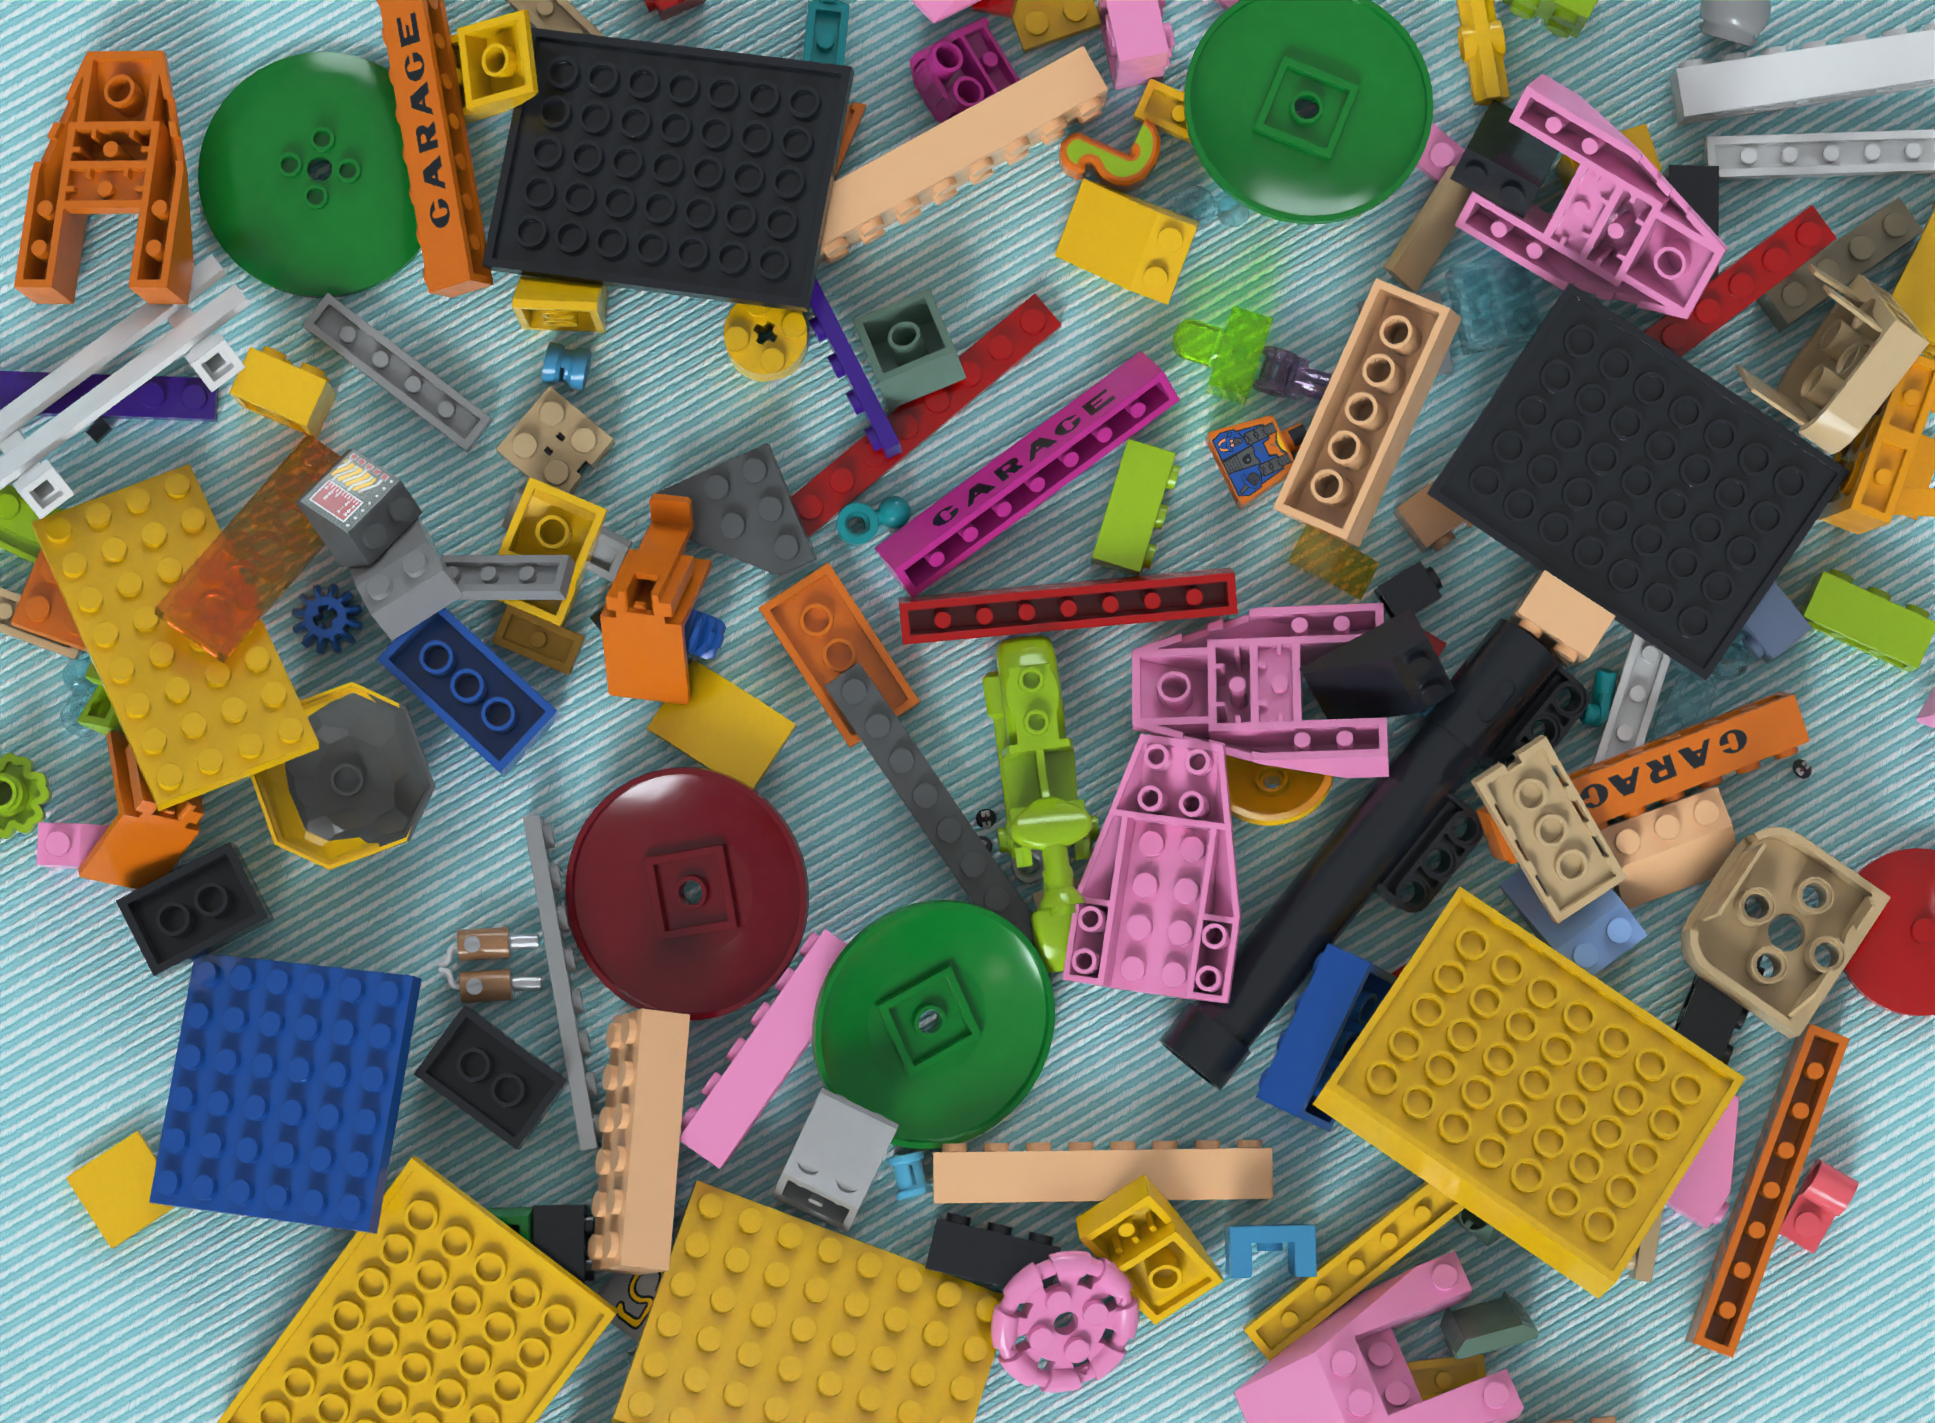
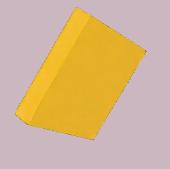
M140 1131L134 1132L66 1177L111 1249H114L176 1208L149 1203L157 1157Z

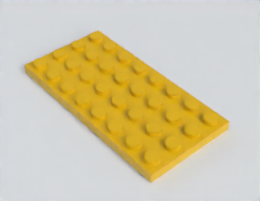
M190 464L32 522L36 538L159 811L319 749V741Z

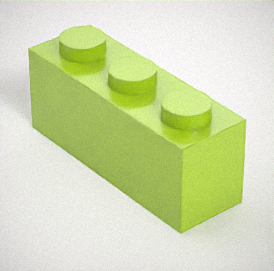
M1131 439L1127 440L1090 563L1132 576H1139L1142 567L1150 569L1157 546L1149 543L1153 528L1162 529L1168 510V505L1161 504L1165 488L1174 490L1181 467L1173 464L1176 453Z
M1830 569L1829 573L1823 571L1815 576L1800 610V613L1811 625L1812 629L1909 673L1919 668L1935 632V621L1928 619L1930 615L1928 611L1912 604H1906L1905 608L1890 601L1892 596L1887 592L1875 587H1868L1867 590L1852 584L1854 579L1851 576L1835 569Z

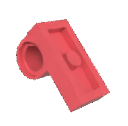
M1816 1159L1787 1209L1779 1235L1814 1254L1835 1216H1840L1849 1205L1858 1188V1181L1824 1161Z

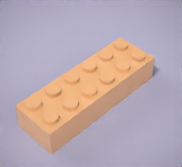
M1375 279L1273 509L1298 522L1360 547L1462 320L1457 313L1449 307L1380 279Z
M642 1008L613 1017V1021L608 1026L606 1045L610 1048L609 1064L606 1065L602 1077L603 1088L607 1090L606 1103L599 1116V1130L603 1132L602 1149L598 1151L595 1160V1171L599 1174L598 1191L595 1192L591 1205L592 1215L596 1217L595 1231L588 1243V1257L592 1260L591 1270L630 1275H645L669 1271L690 1024L689 1014Z

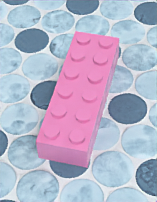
M826 929L823 930L820 936L812 932L799 951L804 959L798 968L793 970L788 967L774 988L780 992L771 1006L764 1001L750 1021L756 1028L747 1041L739 1037L728 1052L726 1058L731 1061V1064L723 1075L715 1072L701 1091V1093L707 1096L698 1110L690 1107L682 1118L680 1142L719 1169L725 1167L812 1042V1022L819 991L832 964L847 945L844 941Z

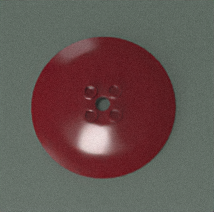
M677 767L646 773L628 781L610 793L593 810L582 826L571 851L566 875V906L571 931L583 958L593 973L609 990L638 1009L644 1008L689 1014L690 1021L711 1019L739 1010L765 994L781 978L795 957L803 939L809 910V884L804 858L793 832L782 815L765 797L744 782L727 774L697 767ZM689 880H693L701 886L702 898L697 904L689 902L684 895V887Z

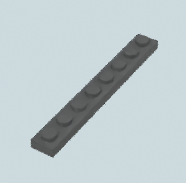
M857 663L824 687L972 903L989 909L1008 920L1033 944L1032 913L861 664Z

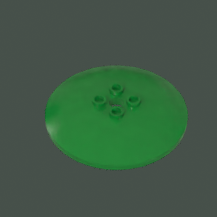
M1240 0L1220 15L1200 40L1192 56L1184 87L1183 105L1188 136L1200 163L1209 176L1223 191L1248 209L1275 220L1294 224L1315 225L1344 221L1372 210L1386 201L1405 183L1416 168L1425 150L1433 120L1432 85L1422 54L1406 29L1385 9L1371 0ZM1302 100H1308L1316 106L1317 115L1309 119L1302 118L1296 113L1295 104Z
M313 52L286 57L257 70L243 80L227 96L214 114L206 131L199 158L198 183L202 208L215 238L225 252L239 267L263 284L282 292L309 298H324L327 293L333 297H343L371 289L389 280L404 269L422 250L416 236L418 226L414 205L409 196L411 185L408 168L402 155L404 145L401 127L396 119L395 111L397 104L394 86L389 78V70L367 59L337 52ZM319 160L327 161L332 165L331 175L324 181H315L309 175L311 165Z
M929 900L898 908L883 915L859 932L836 958L824 979L816 1001L812 1022L813 1055L822 1085L826 1090L842 1095L847 1100L874 1113H879L886 1119L899 1124L891 1141L892 1145L905 1148L932 1149L942 1148V1144H957L985 1133L1006 1118L1027 1096L1041 1074L1052 1044L1055 1024V1004L1051 980L1043 960L1030 940L1016 926L989 909L976 904L955 900ZM931 1009L935 1010L937 1018L934 1025L929 1029H920L919 1018L922 1013Z

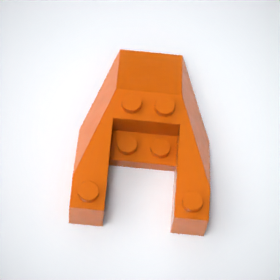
M163 50L89 51L86 53L65 97L69 102L59 122L53 123L47 135V138L50 139L41 161L35 162L31 170L14 288L36 304H74L87 214H139L128 288L149 304H188L194 267L188 171L167 55Z

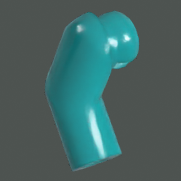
M1605 668L1596 669L1590 703L1588 702L1585 711L1579 717L1584 725H1591L1596 728L1607 722L1618 672Z

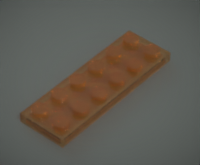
M307 434L159 602L154 614L224 663L324 547L325 543L296 501L341 456L313 436Z

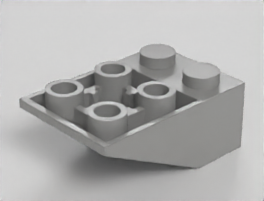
M821 1088L782 1171L772 1197L848 1233L899 1124L886 1119L879 1113H874L847 1100L842 1095L834 1094Z

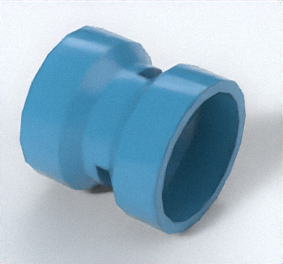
M550 342L545 355L542 382L553 385L558 382L568 383L570 388L583 391L589 374L592 351L584 348H577L574 351L568 350L563 344Z

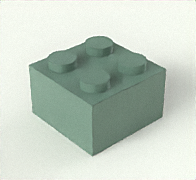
M930 288L852 320L889 410L966 379L961 362Z

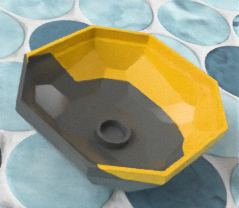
M354 682L300 700L319 741V749L250 776L274 845L328 870H332L409 842L436 786L408 708Z

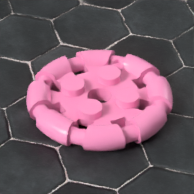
M1061 1251L1049 1254V1259L1036 1265L1031 1262L1015 1274L1002 1290L1004 1297L1000 1305H995L991 1320V1339L993 1347L1000 1352L998 1361L1010 1376L1027 1387L1035 1384L1039 1386L1042 1392L1062 1393L1081 1389L1082 1383L1093 1378L1099 1381L1122 1361L1127 1354L1125 1347L1128 1340L1135 1338L1139 1322V1306L1137 1297L1133 1298L1130 1292L1132 1288L1131 1281L1125 1273L1117 1268L1116 1264L1104 1257L1099 1259L1093 1258L1086 1251ZM1086 1274L1090 1275L1087 1282L1080 1280ZM1055 1275L1058 1283L1044 1289L1042 1280ZM1110 1295L1115 1298V1300L1104 1304L1101 1300ZM1025 1303L1022 1312L1018 1311L1019 1304ZM1065 1312L1073 1313V1319L1067 1326L1061 1328L1054 1326L1055 1319L1060 1314ZM1105 1328L1114 1331L1110 1340L1101 1338ZM1025 1335V1341L1014 1344L1018 1337ZM1041 1357L1048 1360L1044 1369L1038 1368ZM1087 1359V1363L1074 1368L1072 1363H1080Z

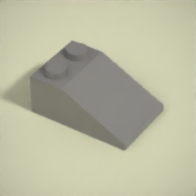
M420 516L371 566L349 567L355 586L371 616L392 641L463 596Z

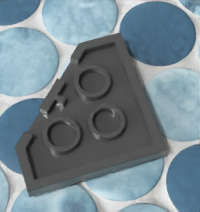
M766 443L656 492L657 494L691 498L694 518V530L689 538L691 541L778 576L817 560V556L770 444Z

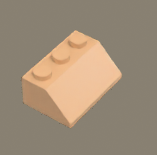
M1718 786L1601 830L1603 837L1627 879L1613 888L1628 909L1714 878L1732 849L1736 846L1733 825ZM1596 841L1598 849L1600 850L1601 854H1604L1598 842Z

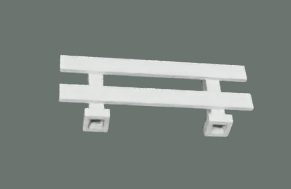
M212 254L193 267L189 302L227 275ZM236 284L232 285L196 313H193L187 304H149L146 302L1 409L0 449L4 455L0 457V490L19 477L20 479L13 483V486L41 520L75 495L49 460L46 459L43 462L41 460L189 350L191 352L185 356L186 360L211 392L246 368L219 331L213 336L210 335L251 305ZM166 319L174 328L172 331L25 438L19 428Z

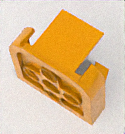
M1919 355L1861 432L1845 448L1833 454L1832 459L1850 472L1818 517L1819 520L1859 535L1890 524L1893 515H1903L1917 520L1918 516L1935 517V488H1929L1935 471V439L1922 434L1929 412L1932 411L1935 414L1934 360Z

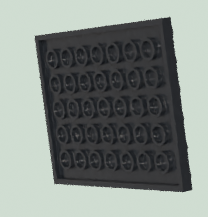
M531 28L539 93L523 104L514 107L482 266L491 271L809 312L854 77L853 68L851 66Z
M1568 283L1426 494L1542 572L1546 570L1616 616L1614 618L1615 621L1707 681L1850 471L1573 284Z

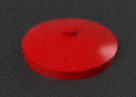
M1924 848L1903 849L1880 856L1857 872L1858 875L1891 898L1847 963L1843 972L1852 986L1862 996L1880 1008L1907 1016L1935 1015V850Z

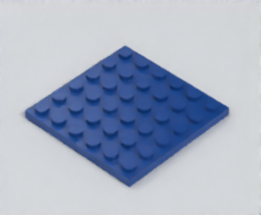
M208 953L194 960L149 1203L377 1234L422 979L411 975Z

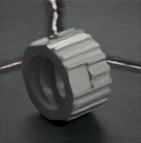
M1031 849L1032 856L1039 862V870L1033 875L1024 874L1020 867L1017 868L1016 861L1013 858L1011 869L1015 879L1030 885L1033 883L1037 884L1039 880L1043 879L1044 863L1040 850Z

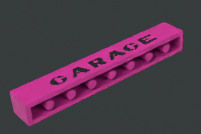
M1140 351L874 549L891 575L914 598L1176 404L1180 399L1163 370Z

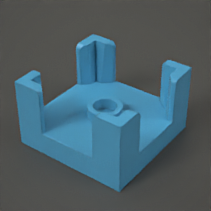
M1315 1225L1224 1226L1226 1277L1233 1279L1250 1278L1252 1276V1244L1257 1243V1251H1283V1243H1288L1289 1273L1298 1277H1317Z

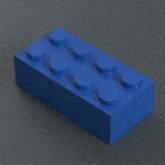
M443 608L397 637L376 659L504 777L561 717V714L446 608Z
M1328 943L1325 951L1320 953L1314 962L1313 976L1307 989L1297 998L1294 1017L1289 1027L1281 1033L1278 1039L1277 1053L1271 1066L1265 1069L1260 1077L1259 1091L1256 1098L1330 1132L1335 1119L1314 1106L1313 1102L1398 977L1365 959Z

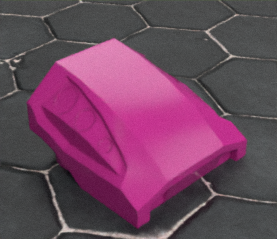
M986 17L953 31L934 44L915 53L909 60L914 86L934 119L940 123L1019 81L1018 76L987 27L990 23Z

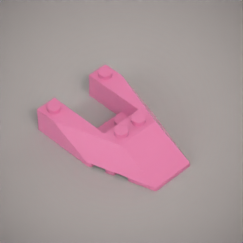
M1541 74L1526 86L1509 122L1580 163L1555 213L1552 216L1531 204L1524 218L1472 191L1455 226L1562 290L1565 289L1568 283H1571L1583 292L1596 294V298L1608 301L1617 299L1638 304V308L1688 319L1728 247L1638 147L1580 95L1545 74Z
M1383 603L1257 607L1249 610V614L1227 622H1223V619L1208 624L1206 629L1182 636V633L1133 649V730L1155 736L1225 745V755L1264 765L1342 778L1389 777L1387 717L1302 720L1301 671L1299 669L1301 665L1314 661L1384 623Z
M1456 1251L1409 1269L1351 1298L1316 1327L1287 1346L1234 1391L1246 1423H1506L1519 1418L1524 1406L1507 1368L1426 1401H1423L1392 1330L1468 1301L1472 1288Z

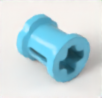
M924 1150L887 1159L888 1165L893 1166L899 1190L895 1194L896 1200L933 1192L932 1186L927 1185L922 1159L925 1157Z

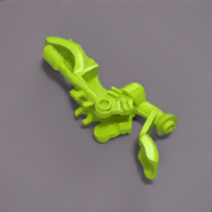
M1034 635L1006 639L999 643L995 652L998 671L987 673L982 678L987 715L993 719L1007 822L1004 825L1005 827L997 828L999 852H1008V855L1015 859L1016 866L1019 868L1033 866L1031 849L1042 850L1044 863L1043 897L1039 909L1035 910L1031 915L1033 946L1043 960L1047 972L1051 973L1064 971L1072 913H1076L1075 904L1086 903L1079 891L1074 888V876L1069 863L1067 846L1073 844L1076 860L1088 859L1091 857L1090 848L1092 841H1097L1100 833L1097 815L1090 816L1085 810L1084 799L1078 800L1074 744L1071 738H1066L1062 691L1054 645L1048 637Z

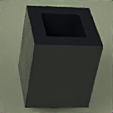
M1421 561L1379 585L1374 590V593L1380 603H1383L1389 618L1392 619L1410 608L1416 615L1438 602L1442 597L1439 590L1443 588V585L1431 566L1425 569Z

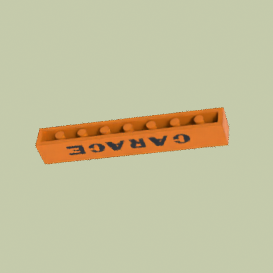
M376 0L380 6L383 22L382 38L388 51L390 63L389 78L394 86L397 104L395 114L401 127L404 145L402 155L408 168L411 185L409 196L416 214L418 226L416 236L422 249L424 261L423 277L428 286L429 293L453 298L492 286L491 270L482 266L486 239L444 0Z
M1779 691L1571 772L1568 776L1601 831L1609 826L1608 820L1621 815L1623 819L1639 816L1647 811L1646 805L1659 800L1661 804H1667L1685 796L1684 790L1697 785L1699 789L1718 785L1723 782V775L1735 770L1737 774L1751 772L1761 766L1759 761L1774 756V759L1792 756L1798 752L1797 746L1809 742L1810 739L1795 695ZM1571 801L1575 809L1577 810L1579 816L1581 817V819H1583V816L1581 815L1575 802ZM1486 806L1477 809L1476 811L1492 857L1503 861L1507 860L1508 864L1518 863Z
M1807 1024L1801 1035L1796 1037L1685 1341L1727 1357H1734L1849 1043V1038L1813 1024Z

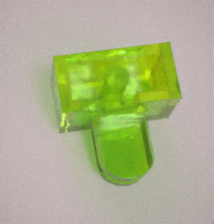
M1233 306L1226 329L1196 319H1186L1178 325L1174 332L1172 343L1174 352L1180 358L1212 368L1205 393L1245 405L1273 318Z

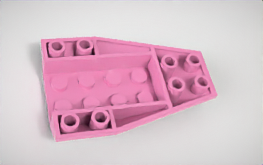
M1140 734L1077 889L1086 903L1075 904L1076 913H1072L1062 980L1113 989L1229 1004L1241 925V910L1225 745Z

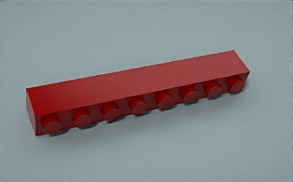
M1230 567L898 598L903 645L1238 614L1235 572Z

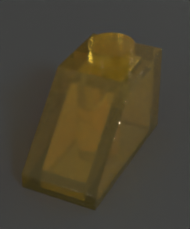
M1306 524L1286 564L1361 600L1379 562L1345 542Z

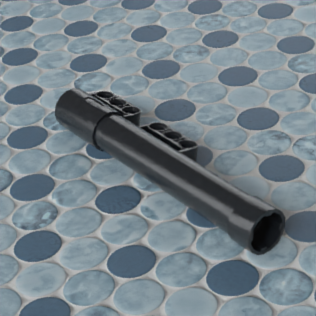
M1502 618L1494 624L1450 679L1455 692L1423 712L1420 716L1422 718L1421 723L1389 761V777H1376L1239 946L1236 952L1229 1004L1198 1000L1193 1004L1188 1003L1158 1040L1181 1062L1216 1089L1221 1090L1251 1053L1249 1051L1251 1045L1313 970V965L1318 955L1325 951L1328 943L1334 944L1374 893H1377L1389 905L1410 913L1420 912L1430 904L1479 843L1484 834L1478 814L1455 795V792L1476 766L1482 765L1489 769L1498 762L1505 765L1506 758L1510 753L1515 752L1534 739L1531 733L1532 726L1540 719L1545 726L1543 736L1547 737L1554 750L1585 711L1589 696L1583 684L1565 670L1553 654L1520 627ZM1564 687H1567L1570 691L1571 699L1569 704L1562 709L1558 704V694ZM1463 816L1467 823V829L1461 837L1456 838L1453 833V825L1459 817ZM1437 849L1440 852L1441 861L1437 868L1430 871L1426 863L1427 857L1431 851ZM1411 881L1414 885L1415 893L1409 902L1404 903L1401 900L1400 892L1403 885Z

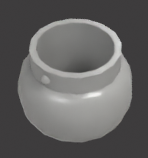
M1701 0L1700 16L1704 22L1699 25L1700 33L1752 47L1757 42L1755 35H1759L1765 29L1770 18V0Z

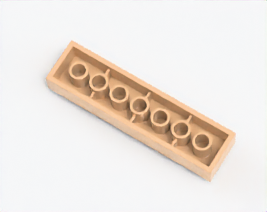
M1081 46L833 182L818 264L826 261L830 265L841 260L849 254L847 248L860 241L864 245L876 241L886 233L883 228L896 221L900 225H904L921 215L920 208L933 201L936 205L943 204L958 194L956 188L970 181L972 185H977L990 178L994 174L992 169L998 165L1007 162L1010 166L1026 158L1030 154L1028 149L1038 143L1043 142L1045 146L1050 145L1066 135L1064 129L1077 122L1084 126L1102 115L1100 109L1105 107L1108 88L1085 47Z

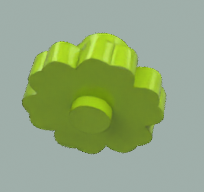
M6 753L0 758V838L3 839L12 838L16 831L24 834L32 833L36 829L38 822H44L46 819V812L42 805L47 804L52 799L47 775L41 772H34V763L31 759L12 753Z

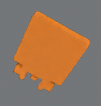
M654 493L649 500L651 523L638 550H628L606 595V604L600 615L608 692L612 696L686 705L691 699L684 626L712 569V560L684 555L687 549L686 544L694 530L691 498Z
M109 731L106 738L119 813L79 866L78 872L81 878L139 889L167 875L200 832L198 821L204 815L202 798L200 795L159 811L125 734Z

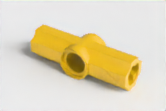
M1456 0L1460 26H1458V45L1463 63H1467L1473 104L1489 106L1493 99L1498 102L1509 100L1510 94L1503 59L1506 53L1505 36L1501 21L1496 19L1494 0Z

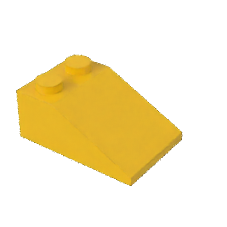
M1083 178L1054 256L1129 291L1168 305L1200 221Z
M521 275L512 299V308L524 330L605 333L608 286Z

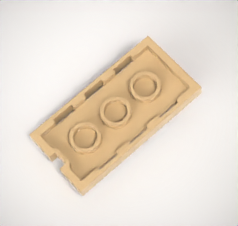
M1539 735L1513 752L1516 758L1515 762L1507 767L1498 762L1472 779L1471 782L1552 922L1559 924L1627 879L1547 737ZM1551 766H1554V768L1556 769L1558 775L1560 776L1561 780L1563 781V784H1561V782L1559 781L1557 775L1555 774V772H1554V770L1552 769ZM1571 801L1575 802L1577 808L1579 809L1581 815L1583 816V819H1581V817L1579 816L1577 810L1575 809V807H1574V805H1573V803H1572ZM1592 836L1595 837L1604 854H1601Z

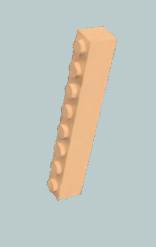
M1262 1139L1237 1140V1148H1220V1140H1195V1149H1178V1141H1152L1153 1149L1136 1150V1141H1110V1150H1093V1142H1068V1151H1051V1142L1026 1143V1151H1009V1143H984V1152H967V1143L942 1144L941 1152H933L934 1204L1103 1201L1143 1174L1167 1200L1273 1199L1272 1148H1262Z

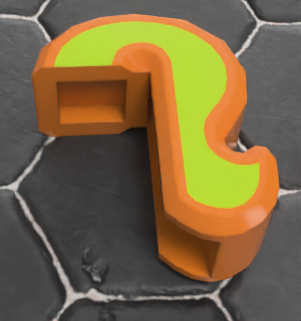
M1147 118L1143 122L1129 155L1076 132L1062 141L1059 150V165L1066 175L1075 180H1083L1085 170L1091 169L1100 184L1121 192H1130L1142 186L1154 171L1159 158L1161 139L1156 126Z

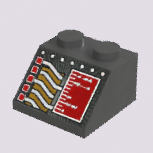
M348 449L296 501L341 567L371 566L423 513L400 479L355 449Z

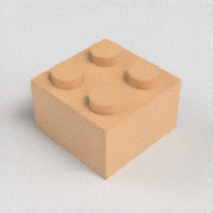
M1544 570L1534 579L1508 621L1520 627L1539 643L1550 649L1549 652L1553 654L1561 665L1569 667L1571 663L1577 667L1590 657L1616 616Z

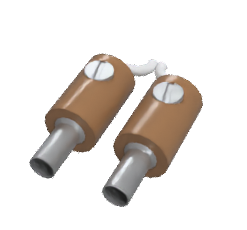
M509 927L458 930L457 943L449 946L445 960L438 962L439 974L446 975L451 988L460 990L461 1003L513 1000V992L542 990L541 975L513 977L511 969L460 972L459 984H457L451 971L442 968L450 964L453 952L458 949L459 961L506 959L511 957V950L539 948V934L510 935Z

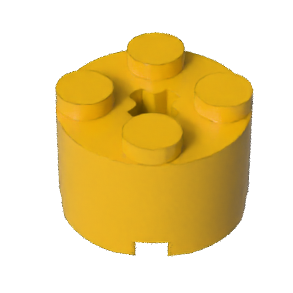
M736 303L730 310L724 325V342L728 356L733 366L742 375L754 381L770 382L792 375L803 363L808 350L807 325L802 312ZM768 329L772 330L775 341L767 340L763 345L759 344L758 333H766Z

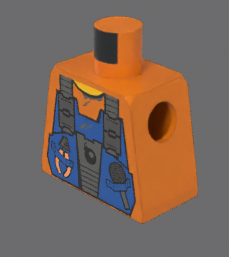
M1270 415L1207 433L1205 441L1238 510L1245 508L1286 479L1294 462L1292 453L1299 451L1307 433L1301 422L1280 432L1274 417Z

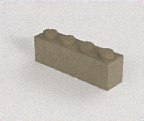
M1899 197L1816 254L1756 301L1780 333L1831 298L1823 289L1825 284L1837 293L1839 292V290L1813 275L1807 267L1809 263L1845 286H1848L1859 273L1864 275L1912 242L1923 232V229Z

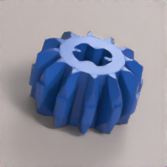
M331 584L328 588L327 596H325L321 586L315 585L313 586V592L316 599L311 600L305 594L299 596L300 601L307 606L306 610L299 608L292 610L294 617L304 619L303 622L293 626V632L295 634L308 632L301 644L309 648L317 641L316 652L320 655L326 653L329 642L333 651L336 654L342 653V646L339 640L344 638L351 645L356 643V639L348 631L349 629H363L364 625L362 622L351 619V617L362 613L363 609L359 604L348 606L354 597L350 591L344 592L338 598L339 587L336 584ZM325 610H329L333 615L337 613L338 616L332 620L333 627L327 629L323 624L318 626V621L324 619L323 612Z
M692 609L684 626L687 652L704 659L715 658L725 638L726 625L724 622Z

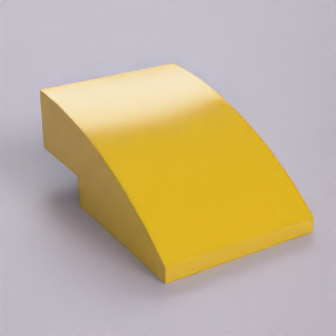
M523 9L457 28V34L450 35L465 124L483 120L510 110L539 93L529 10Z
M529 477L497 555H570L575 562V568L566 600L499 601L565 627L594 553L608 510Z
M693 659L688 666L691 691L689 703L685 705L664 702L646 729L706 769L727 774L756 789L797 726L771 707Z
M1145 1174L1075 1218L1080 1240L1098 1259L1104 1257L1117 1265L1119 1270L1127 1275L1132 1283L1130 1290L1132 1297H1137L1139 1309L1154 1325L1224 1281L1220 1271L1191 1229Z

